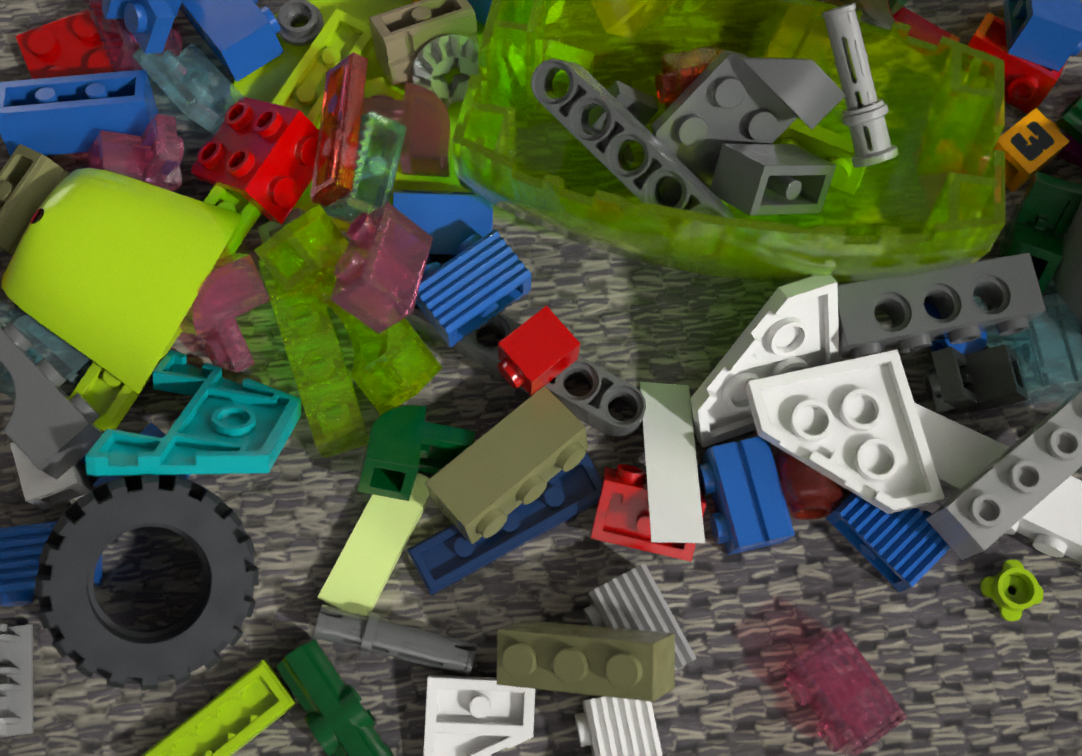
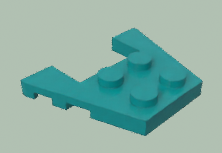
M170 350L153 371V389L190 395L193 398L164 438L106 429L85 456L87 474L112 476L269 473L301 417V398L248 378L243 380V385L222 377V368L205 363L202 365V369L187 364L186 354Z

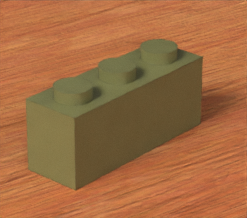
M543 386L426 481V487L434 504L473 545L482 536L488 538L497 533L506 523L507 515L520 504L524 503L527 505L535 501L544 492L547 482L561 470L567 472L573 469L583 459L588 448L586 427Z
M528 620L497 629V685L651 702L674 689L675 633Z

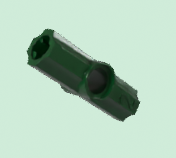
M316 639L299 646L276 665L281 673V677L307 713L304 718L309 729L329 756H394L389 746L374 726L377 723L369 709L366 711L360 703L362 698L351 684L346 685Z

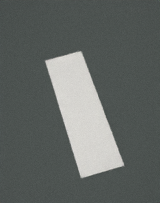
M640 382V391L646 402V410L642 420L651 542L705 543L689 385Z

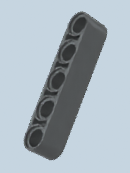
M557 59L543 61L536 67L531 80L532 91L536 99L685 245L696 252L706 253L722 247L731 240L736 227L735 217L731 210L587 70L576 62ZM560 70H564L570 80L569 89L562 98L556 96L552 87L553 78ZM596 105H600L607 115L606 126L599 134L592 131L588 123L589 113ZM632 140L640 143L644 149V161L638 169L628 166L624 157L625 148ZM668 176L677 179L682 187V197L676 205L667 203L661 196V184ZM703 213H710L719 221L720 234L714 241L704 239L698 232L697 222Z

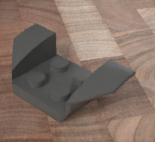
M723 50L651 126L653 135L710 189L722 144H772L797 118L813 129L846 94L812 59L746 57L741 53ZM670 176L664 179L661 184L662 198L671 205H676L680 201L682 187L677 179ZM710 213L701 214L697 222L698 232L703 238L719 223L717 218Z

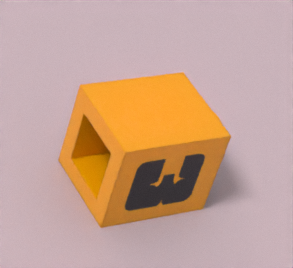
M1035 108L997 138L980 160L1013 193L1032 178L1036 171L1039 172L1048 165L1070 141L1061 133L1059 127L1052 120L1047 119Z

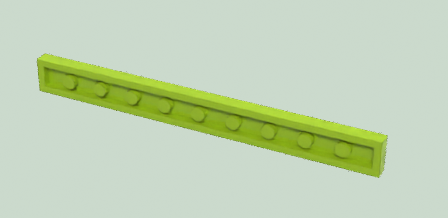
M336 8L272 103L299 109L319 129L374 47L370 25ZM214 185L203 201L241 213L242 217L156 367L166 356L261 215V212L239 192ZM93 362L69 397L72 399L79 393L100 415L94 424L101 430L106 431V429L116 430L139 394L96 362Z

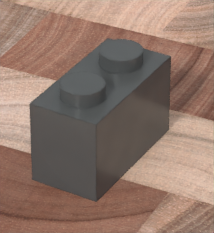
M722 144L710 190L718 198L749 216L821 213L836 165L794 144Z

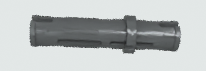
M323 604L313 635V639L335 642L360 649L359 654L370 656L371 652L388 655L468 677L472 670L477 648L476 642L458 640L441 634L381 620L380 614L370 612L369 616L342 611L341 609Z

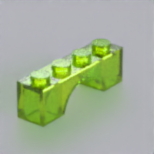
M320 204L287 224L254 250L287 293L301 292L312 295L328 305L341 319L349 333L354 350V365L351 377L380 415L416 396L443 368Z

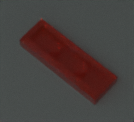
M354 52L326 72L310 194L311 202L324 207L329 206L353 190L368 64L367 58Z

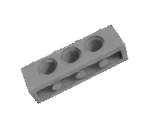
M1082 388L1070 395L926 518L929 524L961 560L985 551L1082 466Z

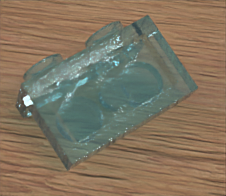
M189 44L178 57L169 49L163 54H144L141 47L132 56L187 117L214 135L225 121L224 117L228 109L236 102L243 101L245 98L194 44Z

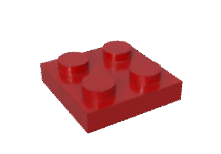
M102 4L15 35L32 79L133 71L112 19H105L103 15Z

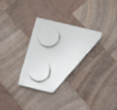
M429 675L427 679L424 756H491L497 751L514 747L533 738L535 689L497 685V678Z

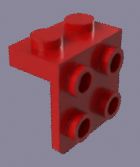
M245 97L228 109L224 117L225 121L218 131L199 150L191 173L199 180L239 192L270 221L283 224L335 146L299 109Z

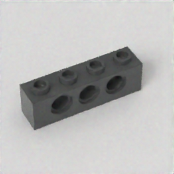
M1030 252L837 285L839 357L851 355L852 359L882 353L883 349L900 347L902 353H911L931 347L934 340L949 338L950 344L955 345L980 338V332L997 329L999 336H1007L1029 329V322L1046 311ZM973 294L981 296L986 301L988 311L981 309L975 303ZM924 302H929L936 306L940 313V319H935L926 312ZM874 310L885 312L891 318L892 328L882 326L876 320Z

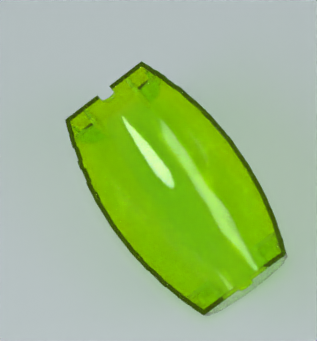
M492 0L478 48L479 75L471 74L452 139L454 170L462 187L533 224L576 242L636 261L702 275L766 282H796L811 276H832L839 283L906 277L975 264L991 250L1005 225V151L994 150L992 154L1005 126L1004 60L943 36L938 46L910 37L908 34L911 25L896 21L897 23L893 22L891 30L860 22L863 12L856 10L877 99H883L884 103L888 106L889 112L884 117L891 145L897 146L899 155L890 160L867 166L854 195L830 186L821 213L749 216L721 200L731 210L735 218L719 217L657 204L642 203L536 99L531 87L532 74L536 67L543 61L550 59L576 62L587 70L606 90L617 80L653 96L658 111L644 126L653 134L651 125L723 50L741 53L746 57L812 59L842 90L825 19L822 16L823 12L840 6L815 0ZM846 39V44H847V48H848V52H849V56H850V60H851V64H852L854 76H855V79H856V75H855V71H854V67H853V63H852V59H851V55H850V51H849V46H848V42H847V39ZM560 70L555 75L552 83L554 93L559 98H562L567 93L570 85L569 76L564 70ZM844 98L817 125L851 139L849 127L843 125L841 120L842 110L846 109ZM632 140L629 145L634 162L630 167L638 169L644 161V149L640 143Z

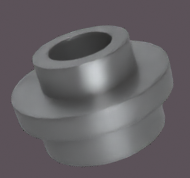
M307 0L287 1L281 7L276 18L281 27V31L278 32L281 38L295 46L313 43L324 27L320 10ZM300 22L307 23L303 27H294L297 23Z

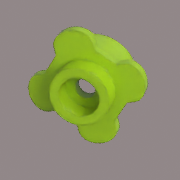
M1014 559L1005 561L1000 572L993 577L987 576L983 578L980 583L981 593L996 603L999 607L1001 618L1009 622L1018 621L1022 617L1024 609L1041 603L1044 596L1043 589L1038 584L1034 575L1024 569L1020 561ZM1009 586H1013L1016 589L1015 595L1008 593Z

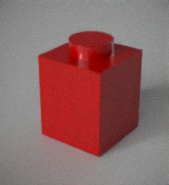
M546 305L498 343V359L501 362L497 364V368L514 389L522 386L532 396L578 360L580 342Z

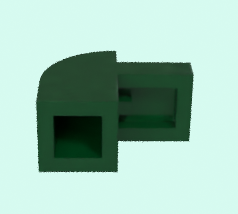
M1036 171L1021 203H1017L1012 212L998 258L1030 252L1041 294L1043 295L1063 258V237L1082 201V185Z
M406 405L388 410L374 422L371 428L361 466L357 492L409 501L417 472L422 471L432 474L439 472L474 443L475 431L425 422L426 406Z

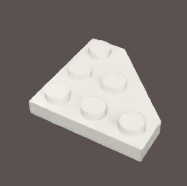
M828 271L778 287L690 398L694 430L702 448L757 430L745 390V385L748 381L840 362L837 281Z
M897 349L751 380L745 385L758 436L885 513L890 514L935 504L945 499Z

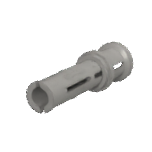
M851 3L822 13V16L825 19L841 88L846 94L844 97L846 109L842 110L841 120L843 125L849 127L855 156L851 158L853 167H865L890 160L899 155L897 146L891 145L884 117L889 112L888 106L884 103L883 99H877L868 56L855 10L856 4ZM846 39H847V42H848L849 51H850V55H851V59H852V63H853V67H854L856 79H855V76H854V72H853V68H852V64H851V60H850V56H849V52H848V48H847V44H846Z

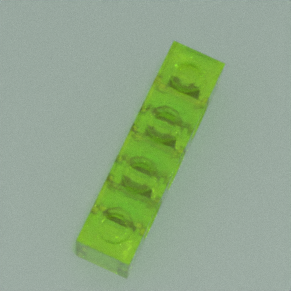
M307 246L258 260L315 446L325 459L367 445L369 439L368 428L315 265Z

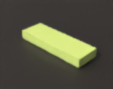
M417 472L409 501L372 494L320 591L318 599L342 611L369 616L431 498L425 484L430 478Z

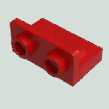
M987 12L952 71L955 74L958 68L963 66L1005 82L999 99L1029 114L1043 102L1058 81L1065 64L1058 72L1008 54L1005 21Z
M618 464L616 469L605 467L590 538L691 562L696 543L651 542L646 471L627 464ZM700 489L703 517L707 503L705 500V496L702 490Z

